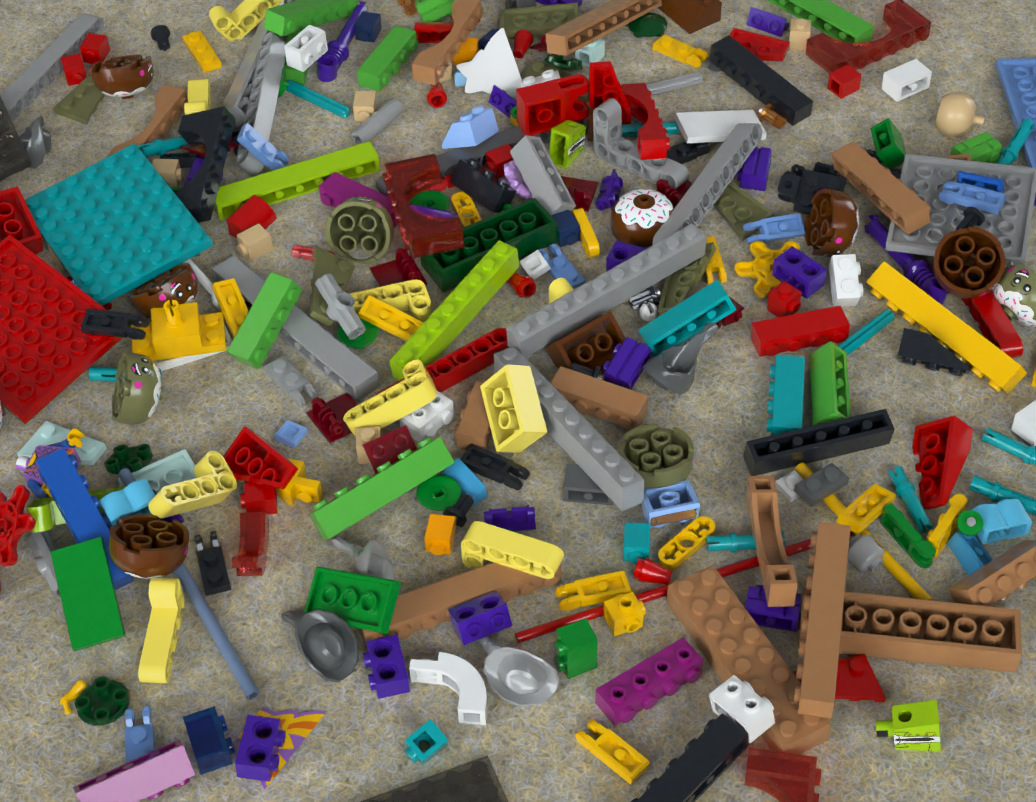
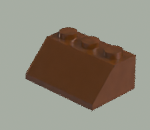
M661 0L662 6L658 7L688 34L721 21L722 2L719 0Z
M609 311L545 346L558 369L560 366L570 369L573 363H578L594 369L596 365L600 366L601 371L606 361H612L616 345L618 343L622 344L625 336L614 315Z

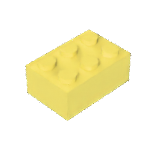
M505 365L480 386L496 452H522L547 433L530 366Z

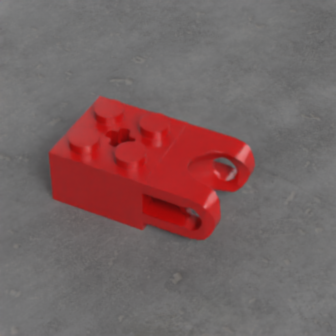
M576 74L516 89L517 123L524 135L532 136L551 131L553 127L566 120L576 122L586 119L589 107L585 101L577 98L587 94L589 91L588 78L582 74Z

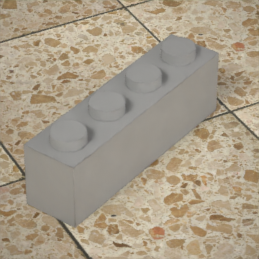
M525 135L513 147L510 153L515 165L523 176V181L531 192L532 198H536L550 215L566 210L571 212L576 205L541 138Z

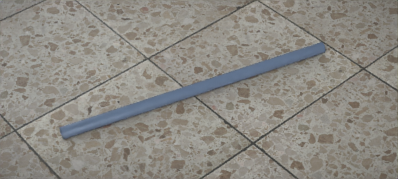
M128 468L122 469L118 474L124 486H128L131 482L136 481ZM183 562L174 573L180 580L182 587L247 699L251 700L257 697L259 691Z

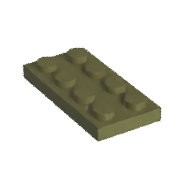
M578 2L501 9L500 29L504 28L506 37L513 39L515 34L521 29L530 31L533 36L544 35L579 17Z

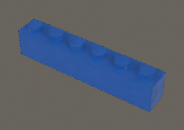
M63 447L37 459V470L77 544L102 537L115 590L133 582V576L120 570L110 557L109 532L111 523L107 516L102 517L98 511L101 509L99 501L95 495L90 496L87 491L90 488L83 474L79 476L76 470L78 464L73 454L68 455Z

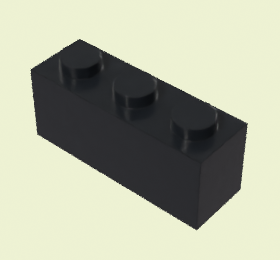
M473 158L469 160L460 159L450 179L453 185L493 213L503 211L504 205L511 204L517 192L510 187L508 181L497 178L494 171L483 168L481 162Z

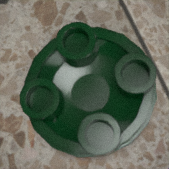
M648 12L630 22L628 26L637 38L661 37L667 29V21L659 14Z
M557 54L547 55L544 59L548 64L559 70L577 71L583 69L582 60L571 58V60H564L563 55Z
M123 444L113 449L114 454L104 464L107 472L118 475L125 468H128L132 473L147 466L151 462L153 454L148 444L128 447Z
M101 676L96 678L93 684L83 691L74 704L78 716L84 723L92 726H104L115 722L125 713V710L129 707L130 695L128 689L122 683Z

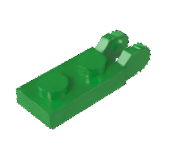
M892 503L886 505L880 521L882 526L920 568L931 567L933 563L932 557L936 553L933 544L930 541L923 540L919 531L913 528L906 520L904 514Z

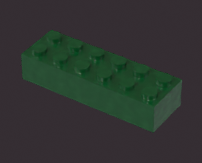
M533 198L421 245V266L444 292L458 286L499 240L517 248L518 259L528 256L538 249H544L553 243H558V223L536 198Z

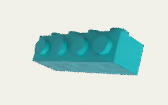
M716 280L641 327L638 331L647 346L650 347L653 355L656 356L673 346L682 345L700 333L706 324L717 323L736 311V308L719 281Z
M776 355L775 364L770 365L769 378L774 379V382H769L768 396H773V400L768 399L767 414H772V418L767 417L766 432H771V435L802 428L805 357Z

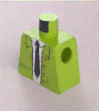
M566 120L551 129L549 155L554 165L567 169L584 150L585 135L587 134V128L584 125Z
M937 700L894 705L892 707L893 720H876L877 737H894L896 750L941 752Z

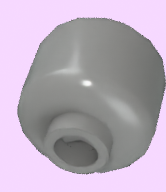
M857 534L849 541L848 560L858 571L867 572L871 570L875 572L884 563L882 560L885 553L884 548L871 535Z

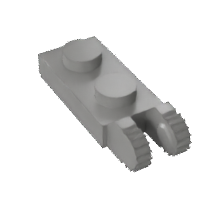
M284 356L264 365V371L300 407L305 405L304 397L300 392L304 391L312 400L318 396L315 388Z

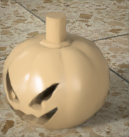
M952 92L945 95L941 101L936 119V127L941 134L959 138L965 136L970 131L973 123L983 126L986 118L975 115L976 104L970 95L963 92Z

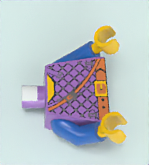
M72 429L68 433L67 439L62 442L47 446H37L31 458L19 456L17 459L16 469L24 471L23 475L27 481V486L38 499L52 498L37 470L36 460L64 447L68 455L73 454L79 467L81 460L75 447H82L83 443L80 439L85 437V434L78 429Z

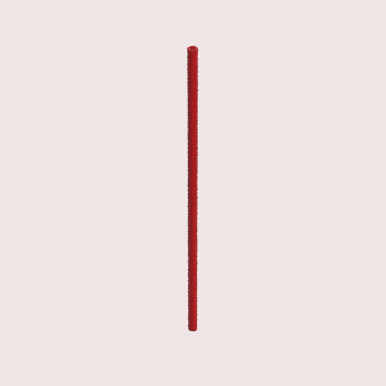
M811 539L784 547L787 557L813 549V547H810ZM751 557L717 568L716 570L723 578L759 566L758 557ZM670 584L636 594L635 596L638 601L641 600L643 603L667 596L668 585ZM604 605L515 633V638L518 643L555 632L558 628L585 618L589 621L604 616Z

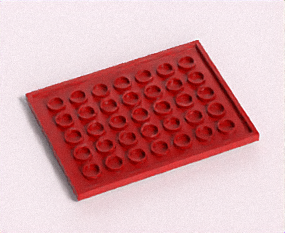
M8 235L0 242V402H3L4 407L26 424L123 337L82 333L80 328L87 309L108 310L13 236Z

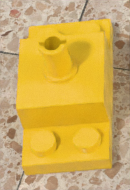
M170 300L164 303V308H151V322L148 327L140 328L131 324L132 328H138L146 332L144 339H132V353L146 355L153 361L227 351L223 313L216 312L200 315L197 302L178 304L176 300H172L173 306H171Z

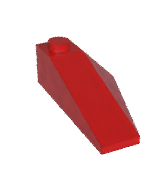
M611 61L590 62L588 107L597 108L610 98L615 99L621 106L622 124H631V109Z
M955 415L915 426L912 449L914 455H919L920 463L916 464L915 467L916 472L922 473V480L918 485L921 504L927 510L946 505L970 452L973 428Z
M246 426L243 427L223 455L237 480L284 490L298 471V468L275 446Z

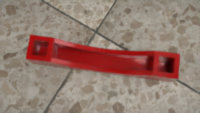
M645 83L621 84L631 109V115L644 124L638 130L637 151L640 159H665L667 150H670V138L666 137V128L663 127L662 118H659L658 109H655V100L652 99L651 90L648 91Z

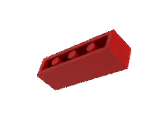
M834 306L752 322L751 340L759 357L774 356L777 353L795 352L807 347H819L830 341L832 343H840L848 338L850 323L841 306Z

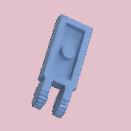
M245 123L242 125L237 138L240 144L270 169L276 170L286 167L284 164L289 162L288 155L283 151H278L272 143L267 141L250 124Z
M946 181L943 185L944 190L940 191L938 195L941 202H946L947 204L955 203L966 207L971 206L996 215L999 214L1006 200L1004 193L952 181Z
M800 213L765 218L743 225L744 231L760 229L761 232L760 235L748 237L746 239L747 244L755 241H763L765 243L795 238L806 234Z
M556 244L549 245L550 253L554 256L552 259L549 258L548 253L543 248L538 249L551 269L548 272L555 280L565 278L573 289L586 283V280L566 256L561 253L560 248Z
M149 705L143 706V725L134 726L135 713L133 709L125 710L127 725L125 727L126 763L155 750L154 727L151 721Z

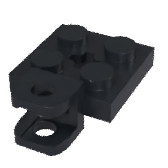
M806 169L803 170L802 178L796 175L784 174L780 178L778 198L785 202L795 203L793 212L810 215L814 205L811 203L815 195L814 193L820 189L844 192L847 178Z

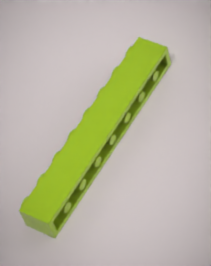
M368 141L219 187L214 210L221 221L229 218L253 195L272 205L319 190V186L334 172L351 180L380 171L379 156L371 142Z
M499 240L390 359L393 378L399 381L404 378L403 368L410 361L420 360L424 367H426L441 356L519 268L517 248Z

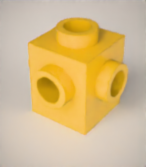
M634 592L619 594L612 599L604 601L603 617L614 637L627 632H635L643 627V617L646 615V609L643 602L637 600Z

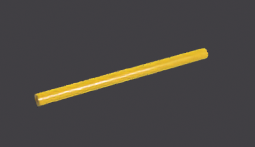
M804 462L798 464L795 468V471L803 479L814 474ZM834 494L822 500L837 517L846 508ZM866 528L860 533L861 535L869 534L877 541ZM884 548L885 553L882 558L884 563L882 565L914 599L933 601L927 592Z

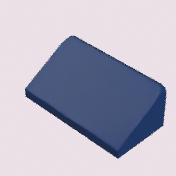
M963 171L958 172V183H966L1000 193L1004 191L1005 186L1002 179Z

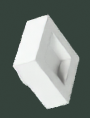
M536 250L520 261L528 276L533 278V280L551 269L539 250Z
M794 470L775 481V485L792 502L800 497L794 492L795 484L804 479Z

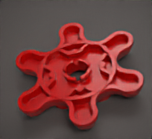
M18 485L8 501L7 497L0 491V563L5 567L15 565L18 559L17 543L21 535L32 531L36 524V520L32 515L24 513L25 504L30 496V491L24 485Z

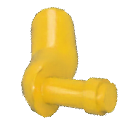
M78 680L71 690L61 697L60 705L63 704L66 715L72 712L68 702L78 698L87 685L84 680Z

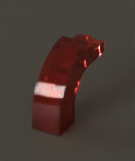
M245 511L240 513L238 554L232 557V568H236L237 576H263L265 572L269 544V511Z

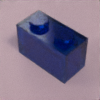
M215 706L183 716L200 775L233 764L230 754L235 753L231 737L225 738L223 732L228 731L224 715L218 716Z

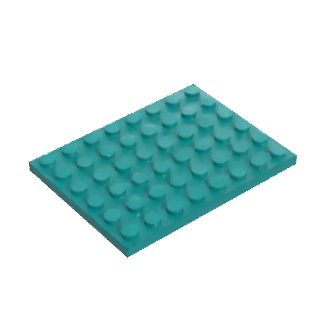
M135 143L25 200L40 234L51 247L70 277L80 289L82 288L84 293L101 306L214 246L211 238Z

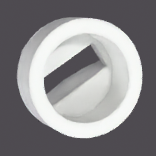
M651 302L643 304L640 308V318L645 321L656 319L658 316L657 306Z

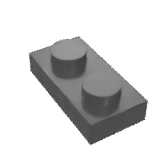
M830 463L795 484L794 492L810 506H813L848 485L849 477L833 463Z

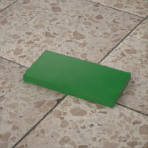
M98 537L51 551L72 650L79 651L125 637L126 634L103 538Z
M316 566L304 613L316 609L333 612L345 621L349 627L388 635L401 582Z

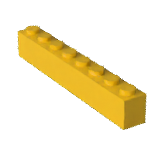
M885 261L866 281L871 287L869 292L878 300L882 297L886 299V305L895 313L898 310L904 313L902 316L904 320L912 326L914 323L920 326L919 331L930 334L946 349L954 352V355L963 363L967 362L972 366L970 371L981 379L985 376L990 381L987 384L998 393L1003 390L1009 394L1027 374L1019 363Z

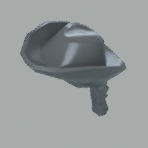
M42 116L37 117L29 127H26L25 132L16 139L12 147L0 152V162L24 160L26 166L36 169L43 163L44 157L50 152L52 144L50 132L42 128L44 124Z
M714 322L706 324L703 330L685 345L673 346L662 351L659 355L649 359L643 365V369L653 377V382L660 388L670 390L679 395L687 392L694 381L699 351L703 344L716 333L718 329L717 324Z
M291 609L282 613L283 621L289 622L295 627V638L301 655L310 668L326 681L340 682L353 673L359 659L357 639L345 621L333 612L320 609L304 613L303 615L296 614Z

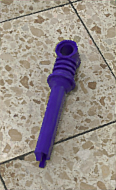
M360 1V5L355 7L338 38L327 44L328 51L317 60V77L320 81L331 82L337 78L338 69L343 61H346L349 57L348 46L355 36L354 25L361 12H367V8L364 6L366 2Z
M869 215L871 221L868 225L864 226L865 232L867 234L870 233L886 251L889 231L877 219L878 215ZM886 251L905 271L904 277L943 305L948 292L940 286L926 261L916 260L910 253Z

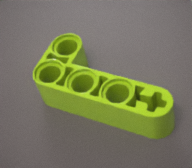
M117 486L88 492L90 496L95 495L100 504V500L108 493L123 490L127 486ZM50 497L33 500L26 507L27 513L36 520L35 527L31 532L47 531L53 529L55 525L66 523L56 503ZM101 507V509H99L98 511L100 513H104Z

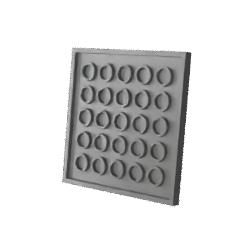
M912 154L905 155L900 179L908 189L914 190L922 201L925 200L929 204L931 223L907 235L891 220L886 241V251L927 256L935 255L936 248L943 237L951 231H956V227L964 219L963 212L967 208L966 206L955 203L947 204L946 202H941L938 197L940 191L944 190L943 185L945 182H957L958 172L963 171L1004 180L1005 187L1003 193L1006 195V200L999 214L981 211L985 221L981 226L975 225V227L990 232L999 240L1004 251L1006 265L1012 261L1015 266H1018L1020 263L1025 265L1036 194V168Z

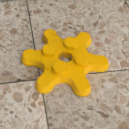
M755 241L750 244V251L755 259L750 262L742 261L736 263L734 267L735 272L739 277L756 279L757 283L753 287L754 293L757 297L764 298L769 294V291L781 283V281L772 276L774 259L791 246L797 250H800V246L794 241H788L784 243L781 249L771 250L763 242Z

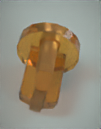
M398 0L399 5L404 7L406 15L413 16L417 12L414 4L416 0Z
M771 103L765 107L762 106L759 109V121L763 123L766 120L778 129L783 128L787 121L773 111L774 106Z

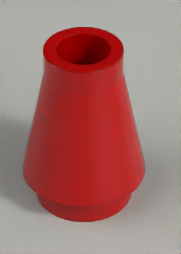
M521 29L515 34L514 58L523 59L525 53L532 45L534 40L530 31Z
M437 82L436 85L431 84L427 95V102L434 108H440L447 102V95L440 82Z
M514 272L506 281L521 298H529L536 291V284L531 277Z
M647 557L645 559L638 558L633 578L639 579L638 582L667 585L670 582L673 571Z

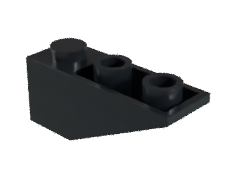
M904 328L898 351V358L902 359L901 363L915 366L916 362L926 364L925 368L933 371H939L940 368L948 369L949 374L961 377L963 373H969V367L930 334Z

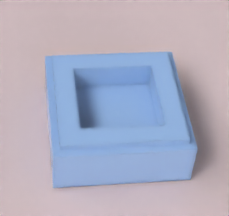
M286 420L274 435V439L296 448L308 433V429L290 420Z

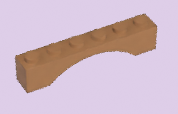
M455 0L451 7L454 26L451 32L438 44L419 52L412 63L413 80L436 85L439 79L443 78L445 70L452 64L453 58L460 52L462 44L467 41L468 35L475 29L476 23L483 16L481 0Z
M164 84L154 96L156 111L150 124L133 139L115 146L106 157L133 143L138 147L140 144L151 143L155 139H162L164 135H167L170 127L174 122L178 121L180 114L185 110L184 103L188 102L186 89Z
M748 476L746 503L767 606H794L798 583L794 565L786 555L782 540L774 476Z

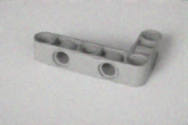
M610 98L595 108L593 111L594 152L600 159L654 184L659 179L668 181L670 187L676 189L688 180V169L667 157L665 159H640L637 144L622 138L621 106L615 99Z

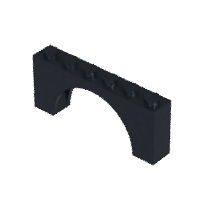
M225 106L183 115L178 129V133L189 145L201 144L206 147L205 158L197 174L186 186L175 193L198 223L211 220L236 119Z

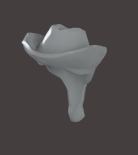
M342 537L333 538L332 541L337 548L354 556L356 559L354 573L396 580L393 565L387 553L378 542L371 539L363 549L359 545L350 544Z
M489 636L478 640V644L488 654L485 658L483 669L488 686L502 700L519 707L541 704L554 696L558 690L560 680L556 669L543 658L526 649L502 647Z

